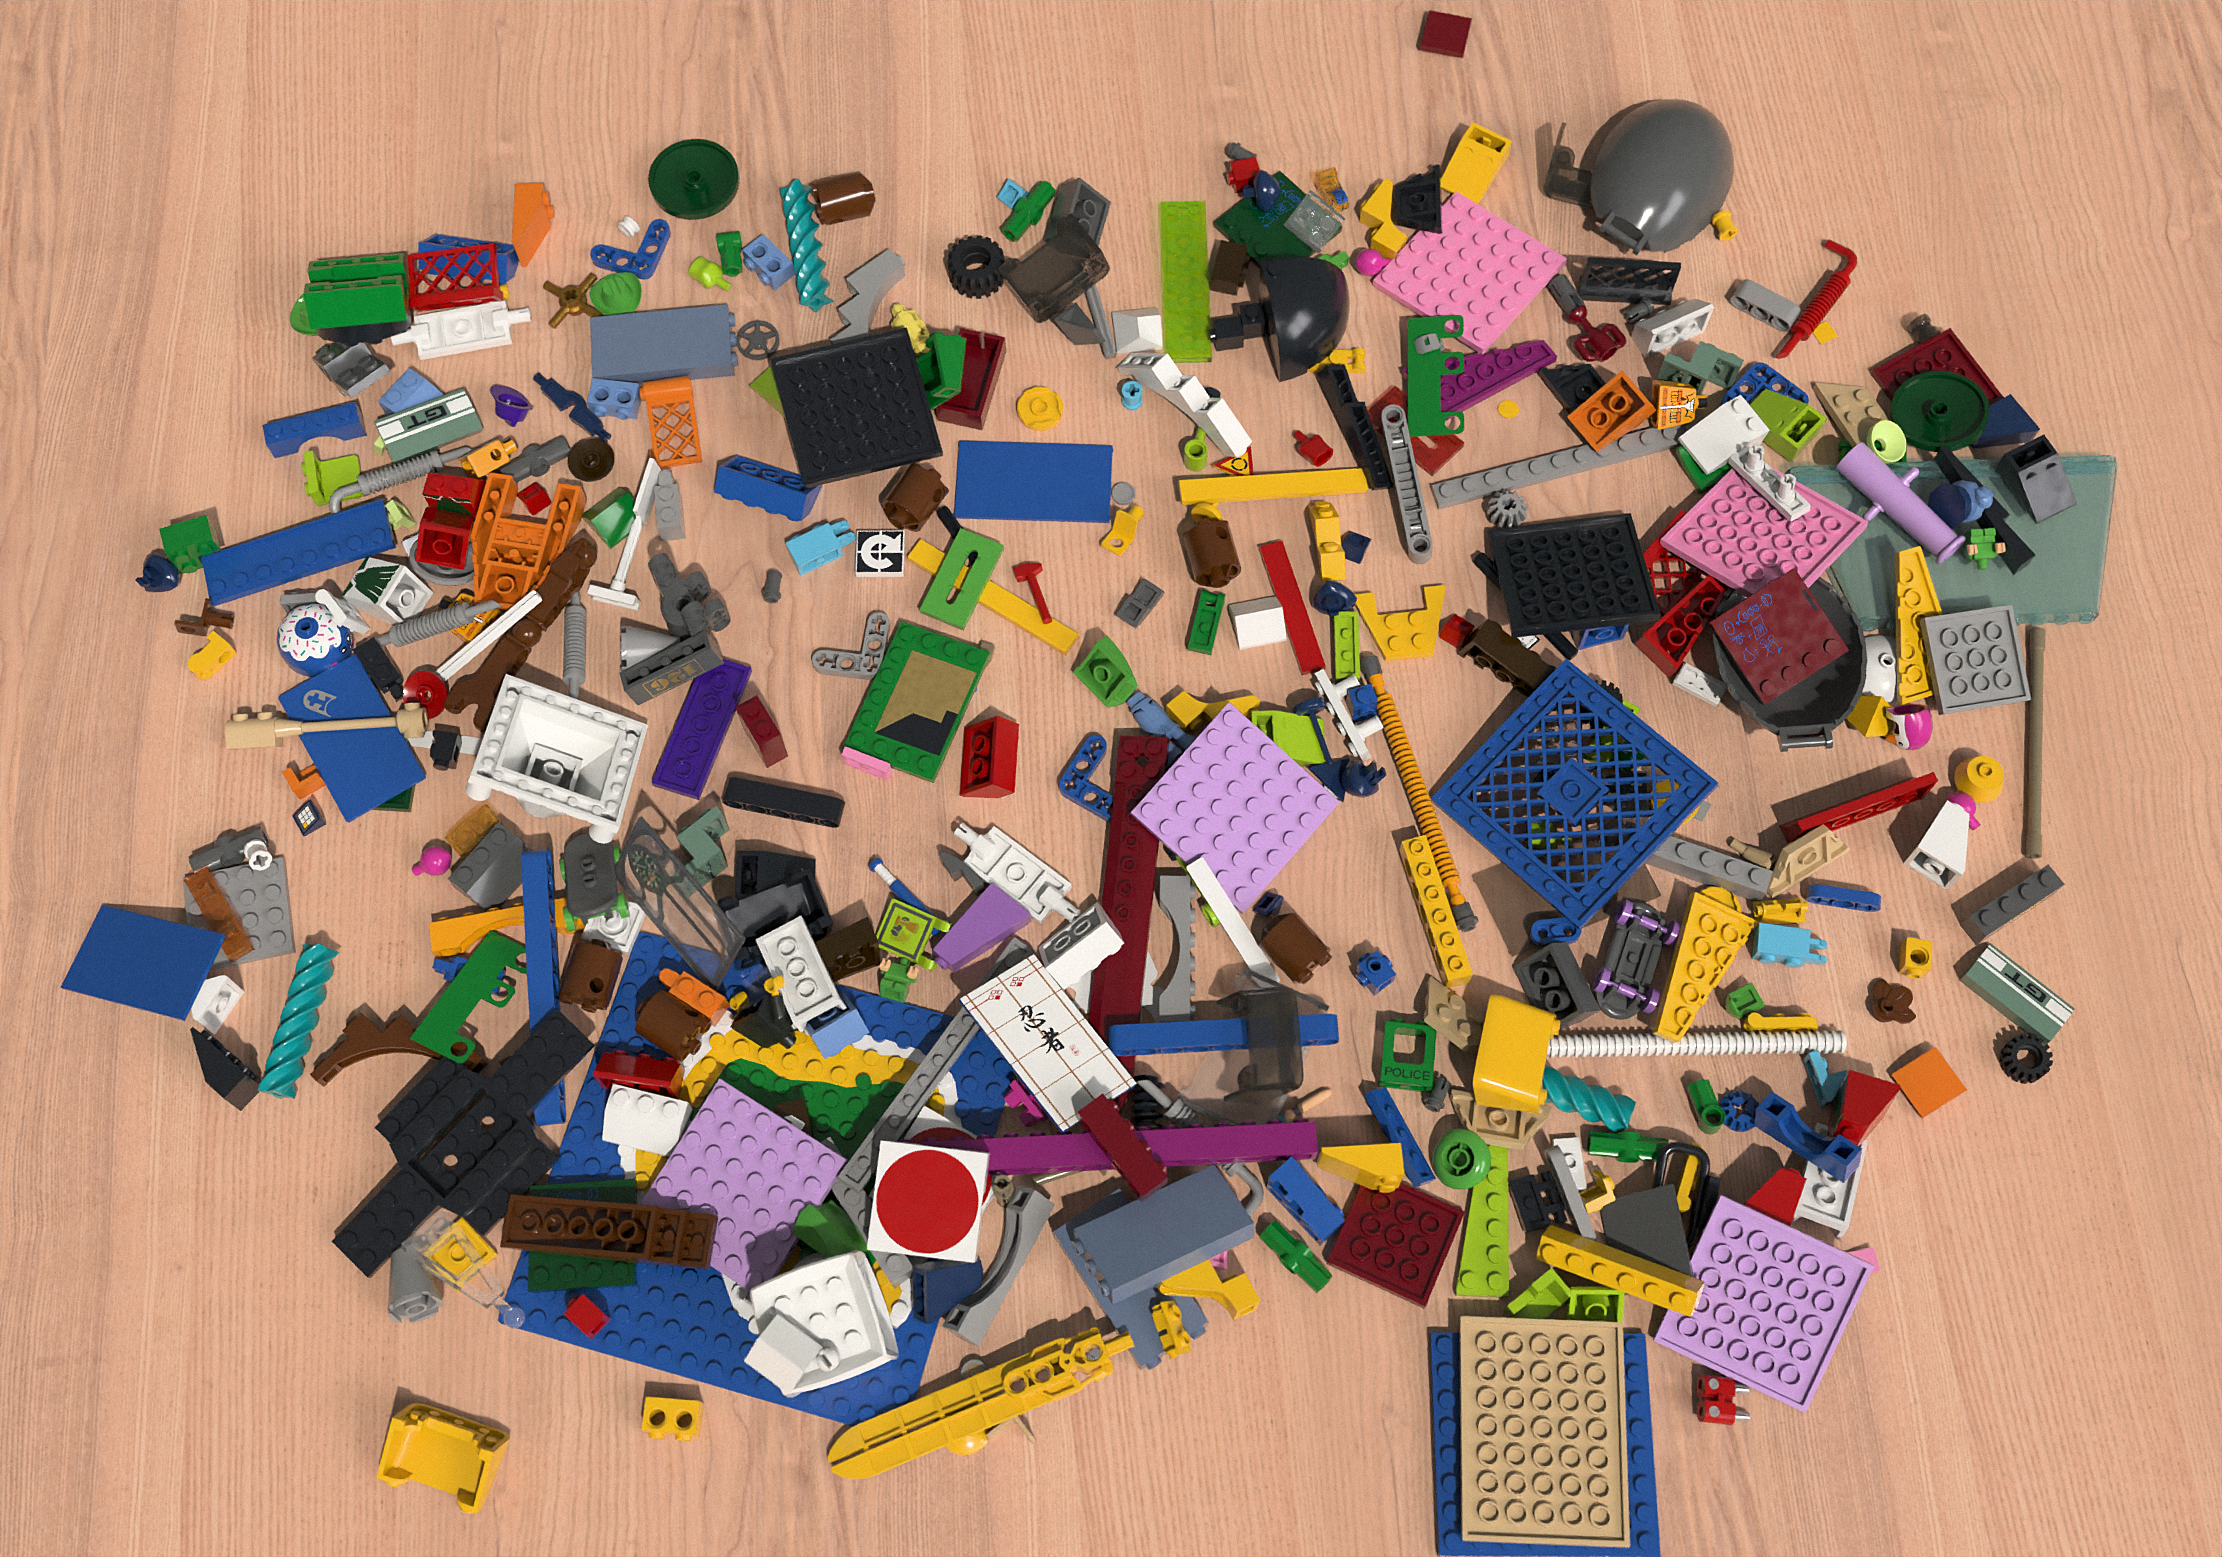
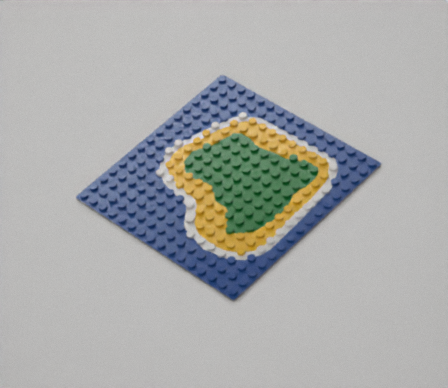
M641 932L638 935L558 1152L560 1159L553 1166L547 1184L636 1179L637 1204L640 1205L669 1159L666 1156L602 1140L605 1108L611 1090L603 1089L593 1077V1072L605 1052L613 1053L614 1050L627 1052L628 1056L638 1057L639 1054H647L653 1056L655 1060L661 1061L664 1058L675 1059L635 1032V1025L638 1020L636 1011L645 998L661 990L669 992L659 979L660 971L667 968L679 975L685 971L714 990V988L673 940ZM679 942L711 981L716 984L727 964L718 952ZM732 963L717 992L724 996L728 1003L731 998L740 992L747 994L749 1002L766 994L772 997V994L764 988L765 981L771 978L772 975L766 965L757 964L737 971ZM834 984L837 992L842 989L855 1006L869 1033L864 1035L860 1041L851 1043L843 1048L837 1055L824 1059L806 1029L800 1032L794 1024H792L789 1032L796 1036L797 1039L791 1048L786 1049L779 1043L768 1048L759 1046L730 1028L737 1010L735 1011L729 1007L715 1027L711 1025L707 1033L703 1034L700 1042H702L700 1050L695 1055L689 1054L682 1062L679 1060V1063L685 1069L679 1100L690 1104L693 1109L690 1121H693L719 1078L774 1112L773 1105L804 1098L808 1106L814 1139L821 1143L830 1137L845 1159L850 1160L955 1017ZM979 1029L924 1106L976 1136L992 1135V1138H995L1006 1103L1004 1097L1010 1090L1009 1084L1012 1083L1015 1073L982 1030ZM917 1116L914 1118V1120H913L912 1123L909 1125V1127L906 1129V1131L904 1132V1134L901 1136L900 1139H904V1138H905L906 1134L908 1133L909 1129H910L911 1126L913 1125V1123H914V1121L916 1120ZM877 1171L864 1187L868 1197L875 1186ZM831 1189L822 1204L829 1203L832 1200L845 1212ZM799 1239L777 1276L791 1271L803 1258L818 1253V1251ZM868 1250L864 1254L875 1275L889 1313L899 1354L897 1359H892L854 1377L801 1392L793 1398L783 1395L780 1387L744 1362L760 1336L753 1312L750 1292L712 1266L707 1270L637 1263V1286L530 1293L528 1291L529 1251H522L498 1316V1321L509 1327L854 1427L916 1400L940 1318L932 1324H925L913 1318V1277L894 1288L871 1251ZM905 1254L911 1265L941 1260L940 1258ZM582 1294L610 1318L608 1323L592 1340L564 1315L567 1311L566 1306L574 1297H580ZM900 1434V1435H898V1436H896V1437H893V1438H894V1439H897V1438H899V1437H901V1436H903V1435Z

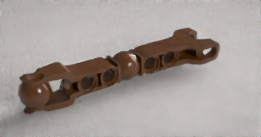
M583 537L574 541L551 565L549 574L536 591L540 594L542 601L523 616L524 618H521L512 626L511 635L507 634L498 644L473 679L462 681L454 686L444 703L445 709L448 712L460 714L468 705L478 704L473 724L480 732L486 731L505 675L516 676L527 660L528 655L532 652L529 648L534 647L540 642L542 630L547 631V628L553 624L575 592L580 591L590 572V568L596 563L597 550L591 542Z

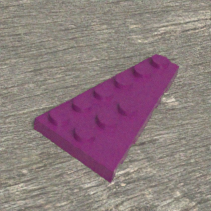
M1544 340L1517 345L1515 349L1505 351L1497 349L1490 354L1482 355L1478 353L1464 356V370L1462 373L1441 375V412H1463L1538 372L1541 368L1556 362L1557 355ZM1458 358L1448 359L1445 362V367L1449 370H1455L1460 365ZM1404 368L1402 370V375L1405 377L1407 381L1408 368Z

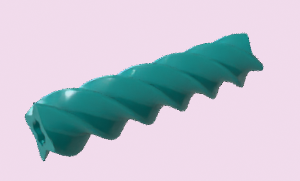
M795 179L790 186L781 188L780 193L783 199L784 215L787 220L790 249L794 258L793 266L797 276V288L801 297L800 305L808 306L814 312H818L822 306L833 303V300L825 294L830 281L821 274L827 264L818 256L823 243L814 236L820 226L811 218V214L816 209V205L808 200L812 186L803 185L799 179Z
M319 943L314 945L303 944V954L298 959L295 968L296 978L289 986L288 1002L280 1016L281 1026L274 1035L273 1051L267 1058L265 1064L266 1075L261 1080L258 1091L279 1099H295L296 1087L294 1082L301 1077L304 1071L301 1057L308 1053L311 1048L309 1032L318 1025L319 1016L316 1008L325 1001L326 991L323 984L329 981L333 975V966L330 960L339 954L338 951L326 948Z
M1545 1066L1542 1084L1543 1089H1547L1546 1103L1553 1102L1559 1110L1566 1113L1578 1112L1583 1119L1589 1122L1603 1121L1610 1130L1615 1132H1623L1625 1128L1627 1129L1636 1105L1632 1098L1622 1094L1612 1095L1611 1092L1602 1086L1587 1085L1577 1076H1563L1555 1068Z

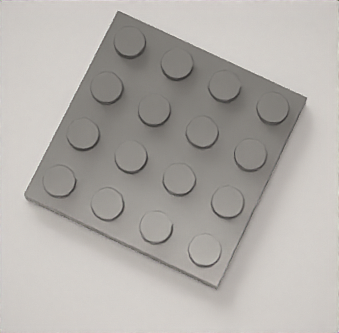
M2012 605L1920 619L1938 715L2031 700Z
M283 857L272 859L270 866L261 871L252 869L249 864L203 873L199 876L183 877L187 925L221 933L226 936L209 971L296 953L286 860Z

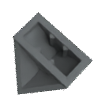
M1076 302L1054 318L1055 322L1074 345L1103 344L1106 341Z

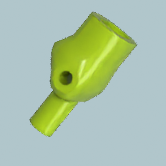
M702 256L698 257L688 270V275L706 289L717 285L723 290L728 291L731 287V283L721 278L723 275L722 268Z
M1532 823V833H1546V823ZM1550 824V833L1557 832V827L1553 824ZM1564 838L1550 839L1551 850L1555 849L1557 844L1565 845ZM1568 838L1569 846L1572 845L1573 838ZM1546 839L1532 840L1534 848L1547 850ZM1525 840V846H1528V840Z

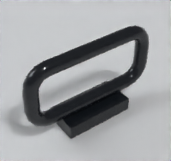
M1671 1142L1664 1145L1659 1151L1652 1189L1663 1186L1670 1154L1682 1153L1698 1158L1700 1165L1688 1233L1685 1237L1687 1247L1690 1248L1696 1242L1699 1228L1704 1229L1716 1204L1721 1178L1709 1175L1710 1159L1702 1148L1681 1142Z

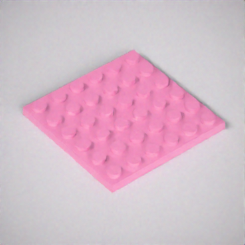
M1455 192L1442 206L1443 233L1437 234L1420 230L1373 280V286L1422 317L1461 315L1464 319V333L1462 336L1455 338L1483 355L1566 264V258L1460 193ZM1449 320L1444 326L1448 333H1455L1460 327L1456 320Z
M1771 467L1777 474L1784 477L1785 474ZM1732 468L1661 538L1660 544L1697 568L1749 597L1792 568L1796 569L1809 588L1867 528L1868 521L1796 481L1794 490L1811 507L1809 512L1790 522L1743 476Z

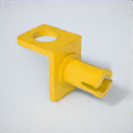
M1133 505L1128 513L1118 509L1113 529L1102 541L1101 547L1117 556H1122L1134 541L1138 522L1143 518L1144 510L1138 505ZM1113 539L1120 540L1123 546L1113 547L1110 541Z

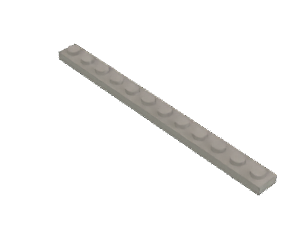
M1696 416L1694 421L1665 429L1654 427L1623 435L1598 452L1588 444L1434 484L1431 487V491L1439 510L1493 496L1497 491L1499 493H1503L1505 489L1512 491L1683 446L1678 438L1699 423L1700 419Z
M1013 937L977 988L1027 959L1029 956H1032L1035 950ZM964 1007L961 1008L838 1175L837 1180L857 1194L861 1193L877 1171L881 1140L897 1141L901 1138L979 1031V1026Z

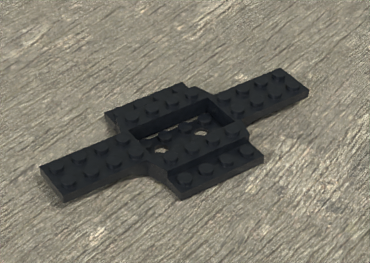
M556 1009L489 1079L470 1070L464 1063H457L444 1056L374 1127L390 1143V1147L401 1170L348 1223L332 1242L367 1278H371L391 1258V1254L396 1248L402 1246L428 1218L441 1208L465 1217L483 1236H486L506 1216L510 1194L525 1196L530 1191V1186L535 1185L560 1159L542 1141L530 1116L540 1102L589 1053L595 1044L560 1010ZM486 1090V1095L421 1162H416ZM486 1117H492L495 1121V1127L490 1132H485L481 1128V1122ZM454 1155L458 1160V1165L454 1170L449 1171L444 1167V1160L447 1156Z

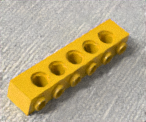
M1423 835L1401 842L1399 853L1442 983L1448 989L1468 984L1473 974L1427 837Z

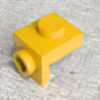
M1598 1169L1592 1171L1596 1184L1579 1192L1587 1213L1599 1211L1604 1205L1615 1200L1612 1191L1615 1187L1609 1175H1604Z

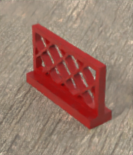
M494 243L407 255L410 285L409 308L414 311L423 312L504 301L503 292L499 288L497 250ZM489 250L490 259L484 265L477 258L483 251ZM461 254H467L471 258L462 268L456 263V260ZM444 256L449 262L441 271L434 264L440 257ZM423 259L428 264L419 273L415 270V260ZM474 262H477L482 269L474 278L467 271ZM453 264L461 270L454 280L446 275ZM433 267L439 275L430 283L424 277ZM486 272L492 276V285L484 286L479 282ZM466 274L473 281L467 288L462 289L457 284ZM443 277L451 283L446 291H440L436 288ZM423 280L429 285V288L424 294L417 295V286Z
M1683 510L1675 516L1643 553L1656 600L1657 595H1668L1669 605L1666 608H1663L1658 603L1662 617L1675 606L1704 572L1697 568L1696 573H1686L1685 562L1687 561L1681 557L1668 558L1667 549L1660 544L1661 538L1687 514ZM1669 562H1680L1681 574H1670ZM1664 563L1665 574H1654L1653 564ZM1671 578H1682L1683 589L1672 590ZM1655 579H1666L1667 590H1656Z

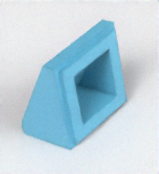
M1008 179L996 198L1014 210L1017 202L1022 197L1027 198L1030 192L1017 182Z

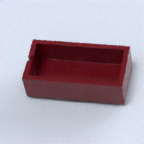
M960 328L958 335L967 339L961 392L936 407L937 419L941 422L983 431L1006 355L1005 337L985 333V349H983L981 332Z

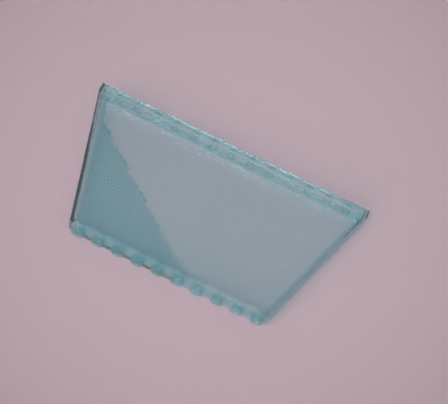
M2112 455L2060 457L2077 504L2038 524L2033 521L1995 467L2000 459L1960 460L1984 487H1988L1994 493L1993 497L2010 514L2005 522L2036 554L2029 565L2014 576L1999 554L1987 561L1988 569L1978 570L1977 562H1969L1964 552V543L1942 564H1936V557L1885 512H1879L1872 520L1868 521L1867 528L1825 571L1835 592L1840 597L1844 596L1847 599V606L1852 613H1856L1862 630L1865 632L1876 629L1896 630L1894 554L1921 546L1943 615L2012 605L2016 626L2020 624L2039 626L2045 623L2064 625L2069 622L2091 623L2099 616L2118 468L2116 457ZM1935 461L1886 464L1898 477H1903L1912 467H1917L1919 474L1909 483V488L1927 505L1930 493L1942 482L1950 484ZM1837 465L1796 466L1786 471L1785 474H1792L1797 482L1861 518L1873 505L1867 496L1836 470ZM1976 520L1966 523L1962 522L1952 530L1958 536H1962L1971 529L1981 528Z

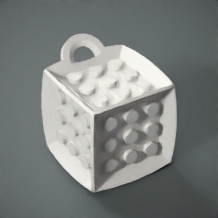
M854 1250L850 1253L826 1258L819 1252L811 1254L799 1261L791 1271L772 1278L750 1290L751 1303L759 1335L763 1333L776 1315L779 1314L823 1347L821 1350L833 1348L840 1355V1363L832 1371L821 1370L817 1365L816 1356L790 1394L781 1389L783 1395L789 1398H793L801 1392L854 1377L892 1359L895 1360L899 1355L884 1298L866 1255L862 1251ZM824 1353L822 1355V1358L825 1360L827 1365L831 1367L832 1364Z

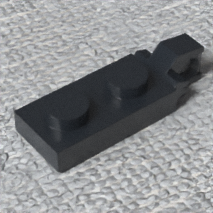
M374 637L352 649L377 688L383 694L389 691L396 702L403 699L404 693L398 686L403 683L401 676Z

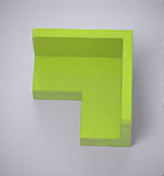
M1551 1268L1532 1283L1525 1292L1512 1301L1504 1311L1510 1318L1546 1319L1563 1305L1573 1293Z

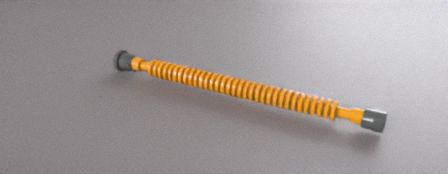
M1378 656L1366 657L1360 661L1362 672L1365 675L1366 681L1372 684L1378 700L1376 709L1391 750H1393L1392 752L1410 801H1412L1411 804L1418 818L1422 833L1427 837L1443 888H1448L1451 894L1450 902L1453 907L1452 913L1457 929L1461 930V932L1471 931L1476 928L1475 924L1479 922L1478 917L1474 916L1469 902H1466L1464 894H1461L1457 884L1461 882L1456 865H1454L1453 857L1444 833L1441 830L1442 828L1428 790H1426L1425 782L1420 773L1410 742L1407 739L1408 737L1403 728L1404 726L1399 717L1392 694H1386L1385 682L1382 677L1383 671Z

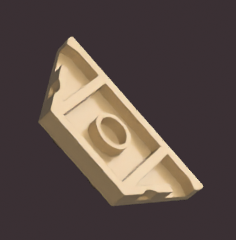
M1819 382L1814 385L1813 391L1852 448L1861 442L1867 444V433L1874 424L1883 420L1890 421L1867 387Z
M1824 824L1810 830L1806 835L1794 842H1790L1782 849L1766 893L1771 898H1774L1848 853L1850 848Z
M1431 976L1425 984L1428 992L1424 1003L1426 1007L1424 1022L1464 1052L1475 1051L1480 1045L1485 1016Z
M1452 1089L1450 1096L1464 1129L1477 1134L1486 1144L1522 1150L1549 1118L1551 1113V1107L1544 1105L1540 1106L1539 1114L1477 1105L1475 1094Z

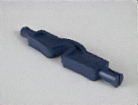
M539 372L536 373L537 376L534 375L533 380L541 386L542 393L551 400L559 411L575 406L569 414V418L573 423L584 429L592 437L597 435L605 443L611 439V434L603 429L602 421L588 410L584 399L580 395L566 391L554 379L550 378L547 380Z

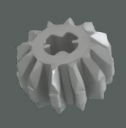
M1507 489L1503 491V494L1497 491L1494 494V498H1491L1488 503L1487 515L1491 516V523L1498 522V528H1501L1503 525L1506 528L1512 527V525L1520 526L1521 521L1526 519V512L1528 510V504L1524 503V496L1517 497L1516 490L1512 494H1509Z

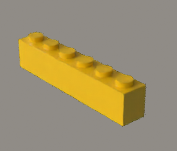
M1550 1225L1543 1233L1536 1259L1688 1317H1691L1697 1308L1704 1286V1281L1553 1225Z

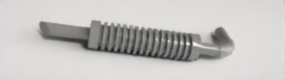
M464 446L438 455L437 451L434 450L429 452V455L425 453V456L420 455V458L416 456V459L411 458L412 461L407 459L406 463L405 461H402V464L398 462L397 466L393 464V467L389 465L388 469L384 467V470L380 468L379 472L377 470H374L375 473L371 471L370 475L365 473L366 476L363 474L356 476L357 483L339 488L331 495L329 500L331 514L341 512L339 504L346 496L362 491L365 497L371 495L370 492L374 494L375 490L380 492L379 489L383 491L385 490L384 487L388 489L389 486L394 487L393 484L397 486L399 482L403 484L402 481L406 483L408 479L412 481L411 478L415 480L417 476L418 478H421V475L424 477L426 476L425 473L428 475L430 472L435 473L434 470L436 472L444 470L442 464L456 460L473 450Z
M575 592L571 597V605L564 611L563 682L569 685V697L579 700V686L585 682L586 610L580 607V592Z
M494 600L474 606L464 602L392 626L389 629V634L376 638V641L380 647L391 643L396 647H401L473 623L475 615L502 607V605Z
M1137 1081L1144 1090L1166 1109L1163 1116L1167 1120L1171 1119L1172 1124L1176 1123L1175 1126H1179V1129L1188 1128V1125L1203 1124V1120L1199 1121L1200 1117H1195L1196 1113H1191V1109L1187 1110L1188 1106H1183L1184 1102L1179 1098L1173 1102L1151 1081ZM1244 1163L1217 1164L1222 1166V1170L1226 1169L1225 1173L1230 1177L1236 1173L1251 1188V1200L1244 1207L1251 1217L1263 1200L1264 1190L1262 1184L1243 1166Z

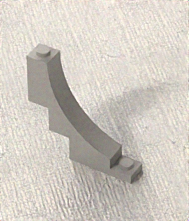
M889 248L846 278L848 291L854 298L838 309L840 321L846 329L830 339L831 345L871 336L873 318L882 299L898 281L905 277V262L899 254L895 255Z

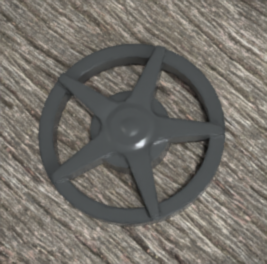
M759 320L744 325L736 337L739 352L751 360L769 358L777 351L780 344L777 329L772 324ZM756 326L755 331L751 334L744 333L749 328ZM760 326L767 327L773 332L764 333L760 331ZM776 336L775 344L769 350L767 347L768 339ZM741 338L749 340V346L745 351L740 345ZM753 349H763L766 352L761 355L749 354Z

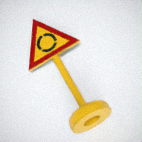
M1251 446L1247 448L1243 455L1228 457L1213 464L1212 467L1230 474L1229 477L1254 475ZM1200 502L1196 504L1191 511L1193 520L1197 522L1200 519L1208 518L1210 522L1222 521V514L1216 508L1219 503L1209 504Z

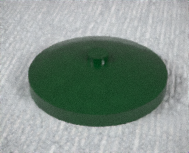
M687 139L674 143L664 149L652 163L648 179L650 191L656 204L669 215L686 220L704 219L721 212L735 198L740 184L737 163L732 154L720 144L705 139Z
M1947 371L1925 372L1908 379L1895 392L1890 408L1891 421L1901 428L1906 442L1916 448L1930 452H1938L1944 445L1951 452L1971 445L1983 434L1990 414L1989 402L1983 390L1969 378Z

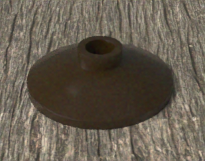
M587 439L579 442L571 449L567 459L568 468L572 475L586 482L598 481L606 477L611 472L615 463V456L611 447L598 439ZM596 462L595 465L589 466L590 463Z

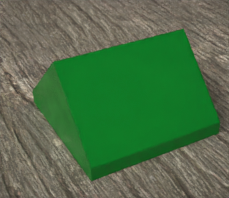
M617 488L586 511L582 518L611 549L629 536L631 526L636 519V515L633 512L635 501L629 492Z

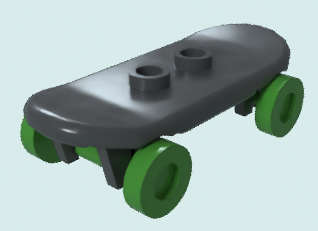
M589 833L579 835L571 840L565 848L563 859L559 860L561 874L566 884L567 906L563 907V915L569 932L577 930L576 919H581L583 925L588 924V919L603 915H607L608 919L613 918L612 911L617 909L622 919L630 917L625 893H618L616 869L623 857L620 846H613L611 841L604 844L598 843L590 837Z

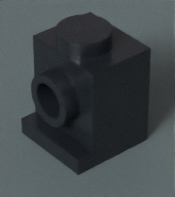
M433 730L432 735L436 740L430 748V757L434 761L433 767L442 771H446L448 768L456 769L462 746L458 733Z

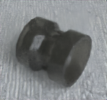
M1927 314L1918 316L1907 327L1911 334L1916 335L1919 344L1941 333L1937 326L1931 324V319Z

